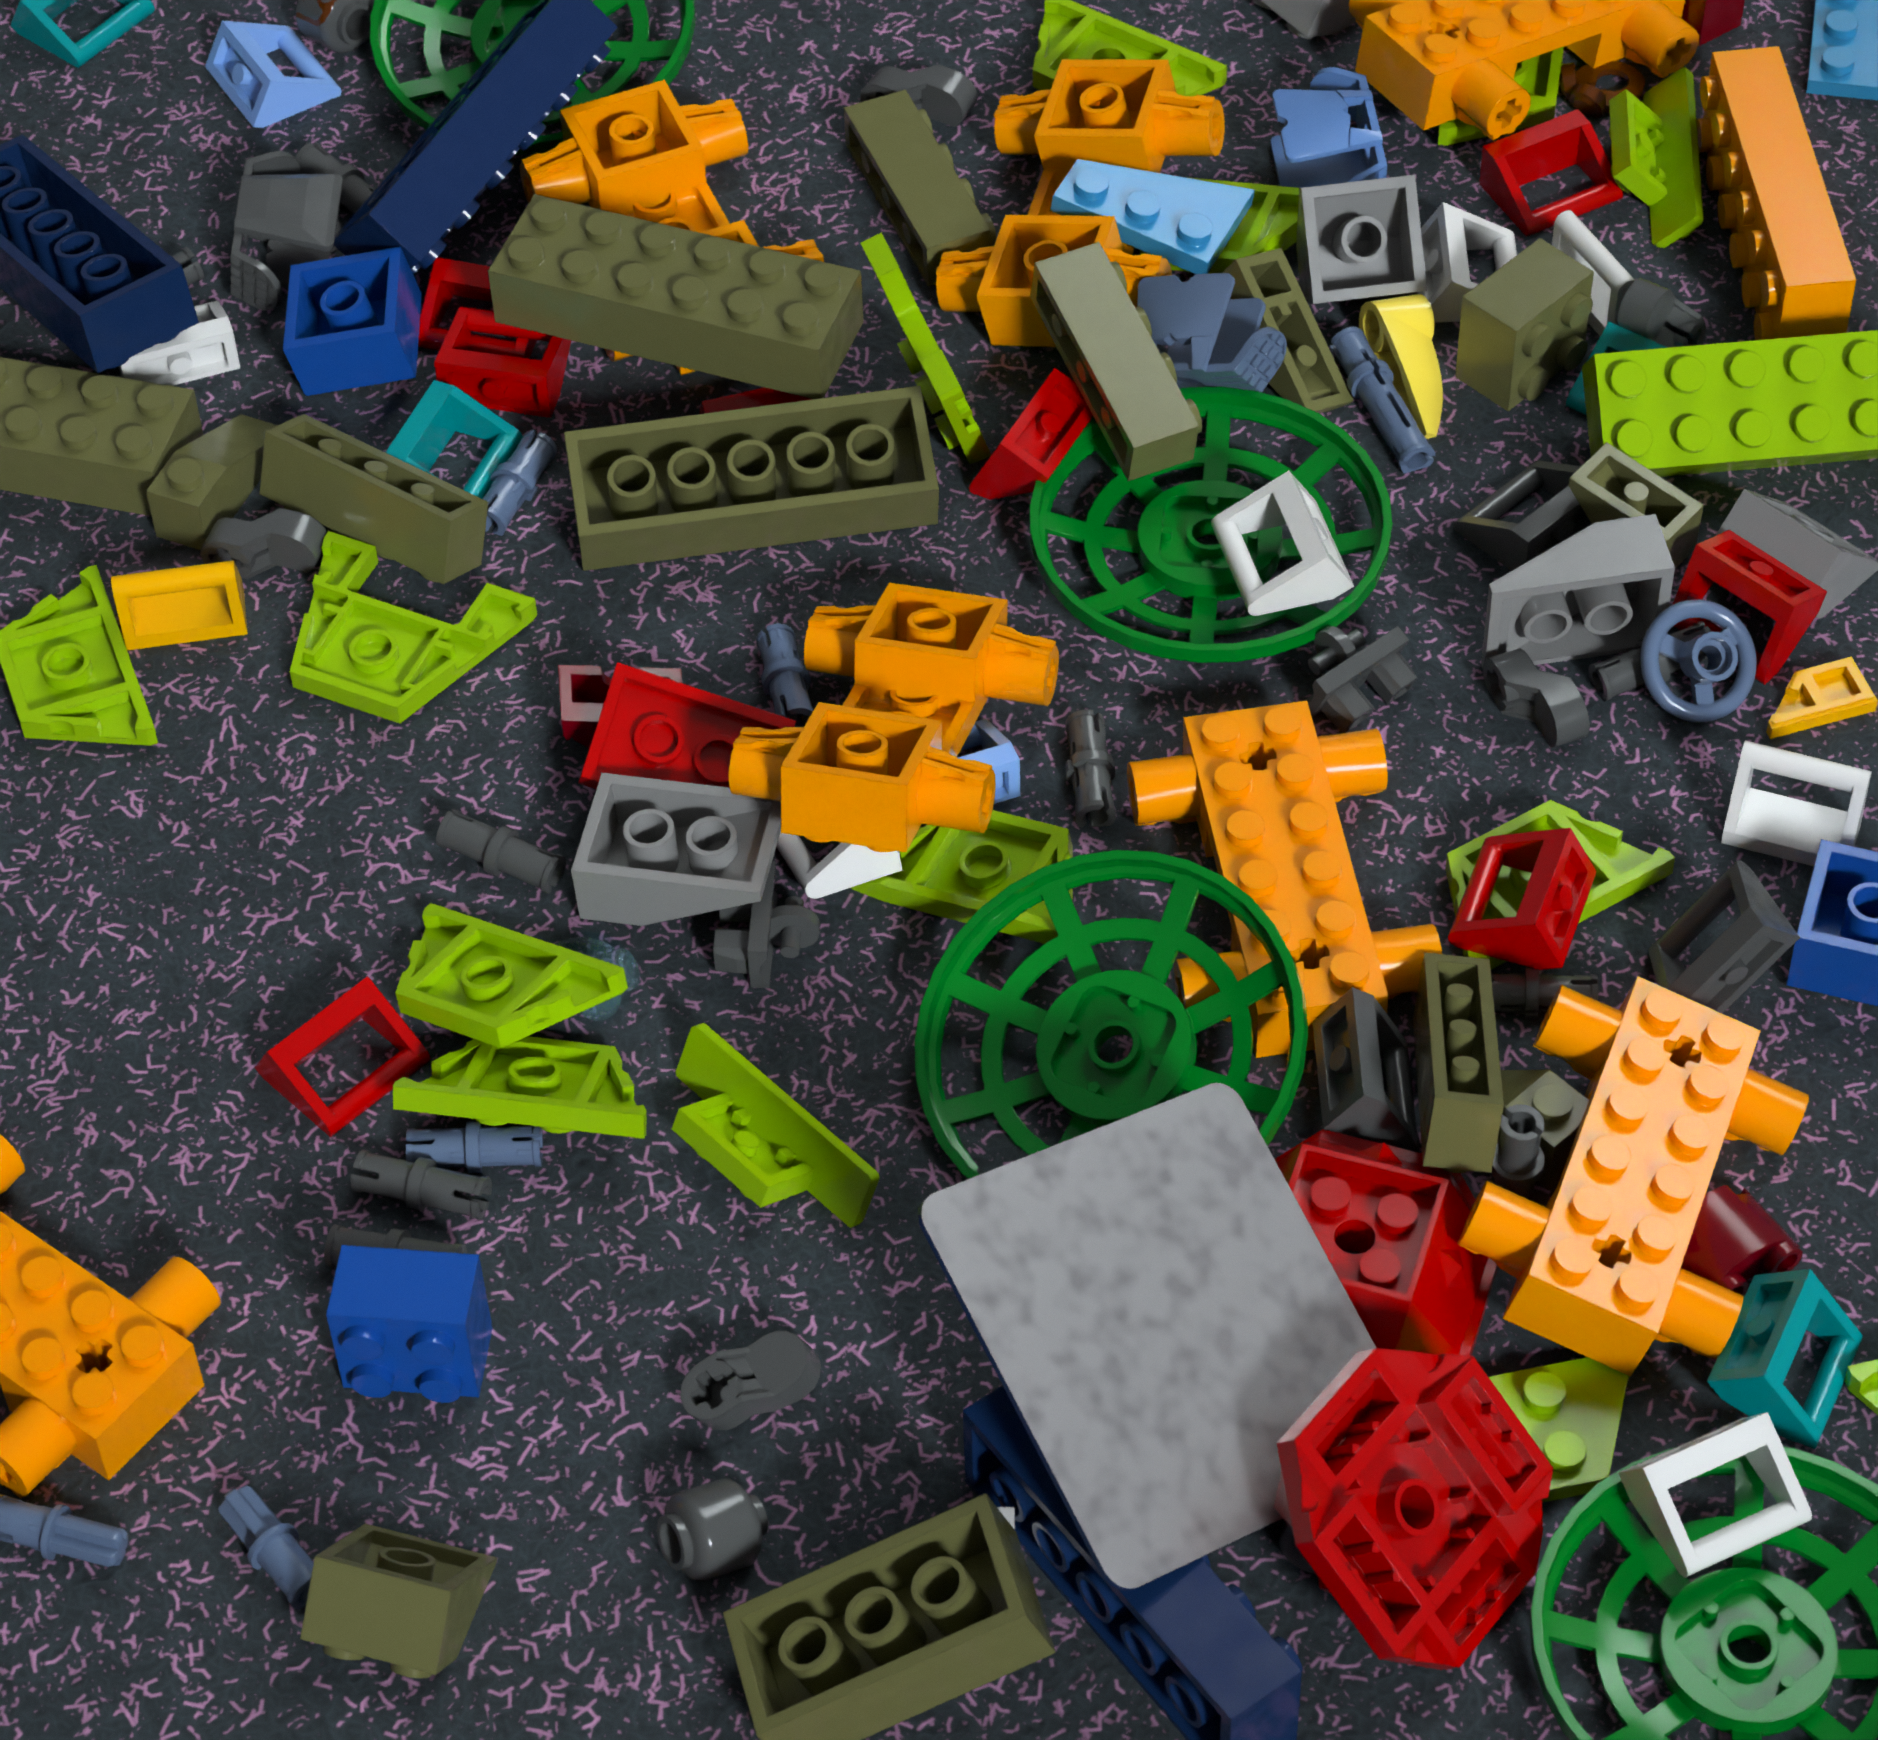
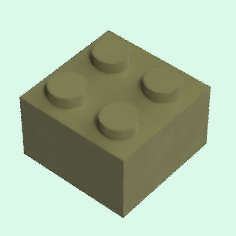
M1539 238L1462 296L1455 377L1506 411H1510L1524 399L1529 401L1536 399L1546 388L1549 379L1562 369L1571 371L1576 368L1587 352L1586 334L1588 317L1593 306L1591 292L1594 271Z

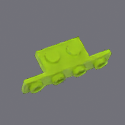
M1682 67L1645 92L1643 103L1627 89L1609 100V136L1612 147L1611 174L1616 184L1624 192H1632L1650 207L1652 244L1659 248H1666L1678 239L1689 236L1703 223L1693 73L1686 67Z
M701 1023L692 1026L676 1069V1076L703 1100L679 1108L672 1130L689 1144L701 1158L714 1166L739 1188L745 1197L752 1200L760 1208L807 1190L849 1228L863 1222L879 1182V1173L708 1025Z

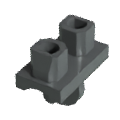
M1327 626L1315 634L1314 645L1317 654L1308 660V666L1316 675L1321 674L1327 669L1329 671L1314 681L1312 685L1314 694L1304 700L1308 702L1312 718L1323 712L1341 732L1346 733L1367 719L1375 708L1358 688L1359 686L1368 681L1387 705L1412 688L1418 678L1401 654L1409 639L1398 626L1359 652L1356 650L1365 645L1366 642L1363 634L1357 629L1346 635L1335 626Z
M772 861L760 902L719 910L720 922L750 923V928H716L713 947L715 971L749 974L750 988H770L774 945L780 947L782 956L795 958L799 955L800 948L813 945L818 940L821 922L819 917L812 910L804 907L803 899L797 896H790L785 899V905L778 906V894L774 891L776 861Z

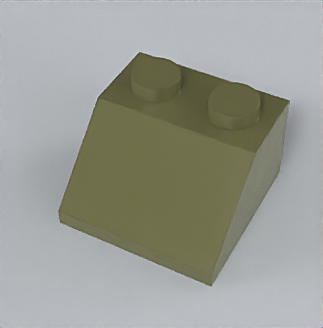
M365 1523L315 1556L300 1639L323 1645V1652L337 1659L361 1660L365 1657L390 1663V1669L394 1673L410 1678H428L436 1675L457 1659L497 1563V1557Z

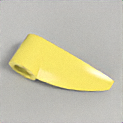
M1422 294L1365 302L1359 314V328L1364 332L1374 354L1378 359L1386 361L1393 372V385L1411 412L1422 434L1426 439L1436 437L1442 414L1443 386L1440 367L1432 342L1435 320L1430 302Z

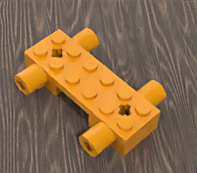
M1349 0V12L1363 30L1355 68L1357 73L1366 75L1368 83L1423 131L1451 120L1459 119L1468 125L1478 127L1482 134L1492 140L1499 138L1500 135L1514 133L1515 128L1521 124L1530 108L1531 97L1528 91L1514 80L1517 63L1566 46L1593 69L1611 61L1628 58L1635 63L1647 66L1652 73L1664 78L1689 63L1699 45V34L1696 29L1681 18L1685 0Z
M1062 59L1051 89L1036 91L1029 95L1011 94L1000 97L998 108L994 113L995 140L999 152L1011 155H1040L1043 172L1028 214L1005 215L994 246L981 247L970 252H960L958 250L943 252L941 262L936 270V294L941 310L945 312L982 313L991 345L1056 347L1030 298L1035 262L1100 242L1110 262L1116 261L1121 266L1127 283V293L1135 308L1138 302V283L1141 279L1172 275L1171 266L1166 258L1152 254L1132 255L1134 247L1121 242L1115 216H1067L1050 211L1053 194L1077 159L1160 173L1165 156H1217L1220 154L1225 132L1224 112L1221 102L1211 96H1183L1176 93L1168 60Z
M661 80L561 109L563 142L548 152L536 153L520 162L521 182L528 204L534 194L575 204L588 202L592 208L758 246L744 219L729 223L706 182L705 167L748 154V138L742 115L732 98L718 100L709 105L691 104L679 106L666 81ZM814 239L797 241L790 246L772 245L763 247L824 262V257L817 248ZM605 349L607 356L612 362L633 356ZM676 366L680 375L695 371Z
M889 582L876 605L851 608L817 606L814 614L808 620L805 636L804 664L806 670L854 677V686L843 705L818 702L804 727H785L774 730L761 727H743L740 735L733 742L729 765L730 791L736 795L780 801L781 833L804 836L806 839L814 842L836 841L867 846L876 852L900 851L907 853L921 824L984 833L990 822L994 805L996 786L994 770H992V765L976 760L960 759L957 756L988 697L1048 706L1051 703L1059 667V651L1056 641L1040 636L1025 635L1014 628L1008 627L1007 599Z
M1307 701L1183 717L1182 755L1127 763L1129 802L1135 826L1154 825L1157 822L1163 821L1178 824L1197 821L1206 857L1214 856L1218 874L1224 876L1249 895L1275 924L1296 963L1306 997L1308 1023L1306 1051L1315 1050L1313 1021L1352 987L1374 995L1386 1013L1388 999H1393L1402 993L1418 991L1424 952L1442 954L1437 929L1434 924H1426L1376 932L1370 931L1335 803L1349 796H1368L1387 789L1386 754L1378 729L1317 737ZM1228 911L1232 927L1231 952L1217 954L1228 965L1237 981L1271 962V959L1264 946L1243 921ZM1181 958L1174 961L1176 996L1185 1009L1220 992L1217 984L1207 972L1190 958ZM1280 987L1248 1006L1252 1019L1253 1048L1256 1058L1288 1054L1290 1043L1288 1004L1283 987ZM1228 1017L1224 1021L1231 1022V1018Z
M1637 976L1619 1010L1566 986L1561 985L1541 1023L1533 1046L1549 1056H1556L1565 1060L1574 1071L1590 1080L1585 1093V1097L1589 1102L1560 1181L1546 1207L1486 1181L1474 1202L1457 1243L1474 1254H1482L1489 1257L1501 1270L1517 1278L1502 1319L1630 1377L1654 1339L1664 1343H1680L1694 1353L1712 1359L1718 1358L1737 1322L1744 1296L1681 1268L1723 1141L1724 1139L1731 1141L1746 1140L1756 1144L1760 1149L1774 1152L1781 1156L1791 1144L1809 1101L1808 1094L1748 1068L1761 1032L1760 1030Z
M0 1134V1194H2L25 1172V1165L14 1147ZM0 1211V1385L8 1408L12 1411L0 1424L1 1485L13 1491L19 1498L25 1497L71 1454L109 1481L205 1386L194 1345L186 1338L221 1305V1299L211 1281L197 1267L181 1257L174 1256L130 1299H127Z

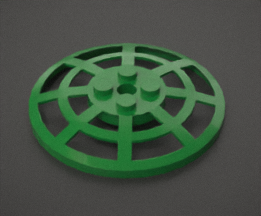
M375 0L370 17V43L378 75L390 98L408 118L426 130L435 118L420 109L412 101L443 94L451 101L459 92V88L465 85L523 15L541 0H486L476 12L473 20L451 14L461 0H437L433 8L411 0ZM644 0L592 1L606 16L627 4L633 20L632 42L606 41L605 44L611 51L603 61L623 62L622 66L605 85L592 94L578 79L574 84L579 89L569 100L570 105L561 109L616 94L635 74L640 63L645 61L669 60L651 82L665 80L669 86L679 73L691 47L696 25L695 0H678L680 5V32L678 39L648 41L649 16ZM394 17L425 28L423 52L428 72L431 76L404 83L399 82L395 75L390 54L391 28ZM447 34L470 40L476 61L446 71L441 57L442 35ZM552 110L542 123L550 125L561 122L560 110L557 112ZM558 132L539 136L525 151L519 149L515 155L548 152L563 142V134Z
M1228 387L1179 388L1185 400L1190 398L1194 401L1200 416L1207 417L1205 447H1195L1193 460L1128 481L1095 418L1092 417L1047 482L1044 483L1039 480L1035 482L1030 502V545L1038 571L1051 593L1075 618L1098 634L1127 648L1161 658L1197 663L1240 662L1273 656L1303 646L1315 640V634L1327 626L1337 627L1358 610L1375 589L1388 560L1393 525L1391 502L1382 475L1367 452L1345 430L1319 413L1288 399L1258 391ZM1231 418L1253 421L1279 428L1308 441L1318 449L1293 471L1286 465L1264 455L1242 449L1229 448ZM1096 451L1116 477L1097 495L1088 512L1086 522L1051 512L1053 502L1064 481L1085 458ZM1336 464L1349 474L1363 495L1371 517V529L1336 535L1335 524L1330 510L1319 492L1313 487ZM1204 467L1203 480L1182 483L1165 491L1151 479L1174 470ZM1227 468L1253 473L1270 481L1289 470L1316 500L1340 555L1371 550L1369 565L1365 574L1351 594L1328 612L1309 604L1259 616L1249 615L1227 620H1216L1217 601L1241 597V594L1220 545H1205L1199 543L1196 539L1206 535L1216 536L1211 526L1212 519L1255 492L1245 486L1228 482ZM1129 492L1146 507L1140 517L1138 531L1105 526L1113 508ZM1282 526L1241 534L1263 584L1270 581L1269 579L1276 571L1280 561L1302 559L1293 538L1282 539ZM1048 533L1084 543V553L1089 570L1104 592L1081 600L1060 579L1054 568L1048 548ZM1102 548L1138 553L1141 566L1146 573L1120 585L1106 564ZM1162 590H1166L1174 595L1193 600L1192 617L1189 619L1164 613L1141 601ZM1125 609L1133 616L1155 626L1176 632L1190 633L1189 642L1169 640L1139 632L1104 615ZM1285 617L1302 625L1267 638L1237 643H1214L1215 635L1251 631L1275 623Z
M1113 850L1078 855L1042 867L1002 890L983 905L956 934L935 967L920 1006L914 1041L915 1075L924 1114L939 1145L966 1179L979 1175L977 1172L978 1166L962 1145L955 1125L995 1115L999 1125L1011 1140L1024 1152L1031 1155L1051 1146L1045 1144L1026 1127L1014 1108L1051 1095L1068 1114L1073 1116L1059 1141L1061 1143L1176 1098L1183 1091L1191 1092L1212 1083H1221L1231 1087L1239 1094L1248 1111L1267 1116L1259 1132L1268 1146L1291 1109L1303 1074L1308 1041L1306 997L1296 963L1275 924L1249 895L1224 876L1190 860L1151 851ZM1116 879L1156 880L1173 885L1161 922L1139 918H1115L1094 921L1083 925L1068 890L1088 883ZM1198 894L1218 902L1243 921L1264 946L1271 962L1237 981L1232 970L1216 951L1196 936L1186 932ZM1042 901L1045 902L1058 936L1046 942L1028 956L1007 979L1001 991L966 975L977 955L1001 929L1025 910ZM1121 940L1153 943L1141 973L1131 970H1109L1102 972L1092 946ZM1178 952L1189 957L1202 967L1217 984L1220 992L1185 1009L1175 993L1165 985ZM1066 957L1068 958L1077 982L1061 993L1048 1011L1022 1000L1028 989L1043 973L1058 961ZM1283 987L1288 1004L1290 1043L1286 1072L1280 1089L1276 1090L1246 1082L1250 1071L1253 1050L1252 1019L1248 1006L1278 988ZM953 999L989 1015L985 1024L981 1046V1073L985 1089L946 1100L942 1085L941 1047L946 1018ZM1230 1017L1232 1021L1233 1050L1227 1076L1195 1066L1197 1055L1196 1033ZM1010 1024L1037 1036L1036 1059L1039 1071L1005 1083L1003 1076V1050L1006 1032ZM1127 1035L1132 1038V1049L1123 1060L1116 1063H1108L1100 1059L1101 1048L1110 1037Z
M1783 1446L1801 1487L1822 1493L1861 1514L1875 1526L1846 1554L1814 1534L1795 1527L1732 1556V1568L1716 1570L1690 1582L1687 1577H1683L1678 1572L1655 1537L1652 1538L1625 1505L1630 1502V1499L1618 1474L1674 1448H1669L1634 1461L1600 1481L1570 1509L1550 1538L1536 1574L1529 1621L1532 1660L1541 1690L1564 1735L1569 1740H1593L1577 1721L1563 1695L1553 1662L1552 1641L1595 1652L1596 1668L1604 1693L1618 1718L1625 1725V1727L1603 1740H1670L1667 1738L1668 1735L1694 1717L1712 1728L1730 1733L1731 1740H1762V1736L1779 1734L1797 1726L1814 1740H1878V1688L1871 1708L1853 1733L1821 1707L1829 1694L1833 1679H1878V1587L1868 1577V1574L1878 1565V1485L1835 1461L1796 1448ZM1745 1455L1694 1477L1735 1475L1733 1516H1716L1684 1523L1683 1526L1690 1542L1763 1510L1764 1483ZM1603 1522L1629 1557L1621 1563L1607 1584L1597 1610L1596 1622L1554 1612L1555 1595L1568 1562L1585 1537ZM1762 1544L1773 1545L1796 1553L1819 1565L1826 1572L1805 1590L1794 1581L1782 1575L1762 1569ZM1645 1575L1670 1602L1664 1616L1660 1634L1617 1627L1626 1599ZM1848 1593L1856 1599L1867 1617L1877 1643V1649H1838L1835 1630L1826 1612ZM1739 1639L1753 1640L1765 1649L1768 1657L1758 1663H1745L1731 1654L1728 1645ZM1617 1657L1659 1663L1664 1681L1672 1695L1643 1715L1624 1685Z

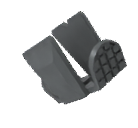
M274 151L245 159L234 222L231 248V295L257 309L265 311L273 309L280 303L282 299L281 287L288 289L290 265L329 259L331 254L338 251L334 246L336 234L341 230V223L337 219L342 190V176L335 173L300 174L301 169L296 158L286 151ZM249 238L268 243L266 265L246 255Z

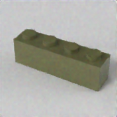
M906 89L844 107L846 147L928 286L936 284V270L941 262L943 252L957 250L960 252H970L981 247L995 245L997 236L992 219L987 213L981 214L975 205V198L969 181L966 178L959 179L954 170L949 148L945 143L938 144L933 136L931 121L924 108L917 109Z
M1100 242L1035 262L1030 298L1127 480L1131 481L1193 460L1198 433L1202 431V420L1199 410L1192 399L1185 400L1177 385L1175 367L1169 355L1165 352L1160 353L1152 339L1151 325L1146 312L1142 307L1135 308L1127 293V283L1121 266L1116 261L1110 262Z
M306 414L297 416L265 431L260 495L283 505L284 509L301 512L313 517L322 525L328 527L331 532L376 546L378 556L395 560L419 572L423 578L432 582L445 584L481 565L489 502Z
M1424 952L1413 1015L1423 1166L1438 1167L1451 1173H1465L1468 1171L1491 1173L1504 1100L1490 959Z

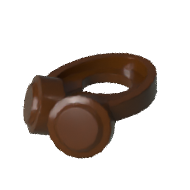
M1611 61L1595 69L1587 64L1578 70H1575V62L1561 64L1559 81L1562 94L1567 100H1570L1571 105L1575 109H1578L1585 116L1600 118L1603 113H1610L1609 100L1625 89L1639 100L1643 95L1645 79L1642 73L1626 63ZM1606 75H1617L1623 77L1628 82L1627 87L1618 91L1599 90L1595 86L1597 80Z

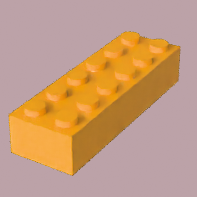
M1775 46L1712 52L1709 76H1702L1700 82V98L1704 114L1702 119H1696L1699 153L1707 152L1708 155L1706 160V180L1709 190H1719L1717 210L1720 227L1722 229L1730 228L1732 232L1729 242L1732 266L1734 268L1742 267L1744 271L1741 284L1744 305L1746 308L1755 307L1756 310L1754 317L1755 340L1847 333L1856 277L1780 48Z

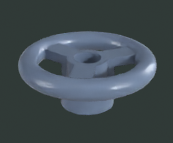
M1692 599L1669 606L1652 621L1643 638L1640 651V667L1649 693L1665 711L1682 720L1700 723L1723 718L1735 711L1750 693L1755 680L1757 658L1755 646L1748 629L1732 611L1715 602ZM1690 618L1708 619L1723 628L1720 632L1704 633L1687 642L1667 634L1674 625ZM1700 650L1708 658L1706 669L1699 663L1698 656ZM1659 654L1680 663L1681 670L1690 678L1693 703L1684 701L1669 689L1660 671ZM1738 664L1737 675L1733 685L1723 697L1714 701L1712 683L1727 679L1733 674Z

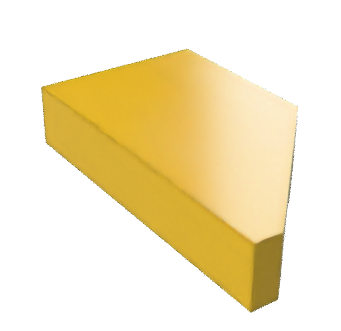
M1852 656L1794 672L1790 679L1785 695L1775 714H1772L1766 733L1770 739L1870 713L1876 711L1878 700Z

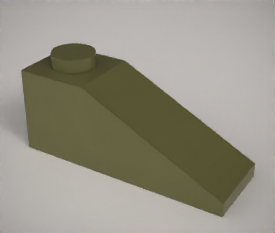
M1282 248L1235 259L1223 272L1229 273L1235 278V285L1230 299L1260 298L1266 304V309L1259 329L1273 327L1286 338L1287 349L1284 360L1268 384L1282 398L1319 414L1352 403L1354 400Z
M240 414L176 450L146 490L156 537L201 550L214 524L219 519L225 517L233 518L260 481L265 431L278 425Z

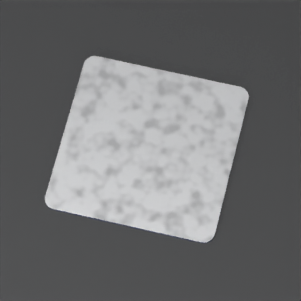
M1221 1083L1206 1085L932 1193L919 1207L918 1220L920 1227L1099 1572L1106 1582L1114 1588L1123 1591L1137 1589L1282 1519L1274 1508L1281 1474L1276 1443L1357 1352L1373 1349L1376 1346L1247 1107L1234 1089Z

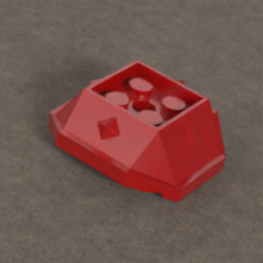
M1324 1129L1275 1158L1279 1169L1376 1348L1416 1351L1436 1355L1458 1354L1472 1356L1498 1265L1489 1257L1482 1254H1474L1457 1244L1475 1202V1198L1461 1173H1451L1438 1167L1423 1166L1422 1153L1386 1145L1384 1142L1377 1143ZM1346 1251H1357L1361 1254H1351Z
M1381 1348L1357 1352L1276 1443L1281 1474L1274 1508L1292 1531L1295 1545L1316 1572L1319 1589L1331 1594L1380 1660L1438 1670L1461 1667L1537 1573L1543 1535L1542 1499L1549 1498L1553 1467L1474 1356L1458 1354L1436 1355Z

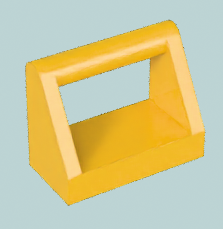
M234 560L111 576L113 597L127 650L248 634L244 588Z

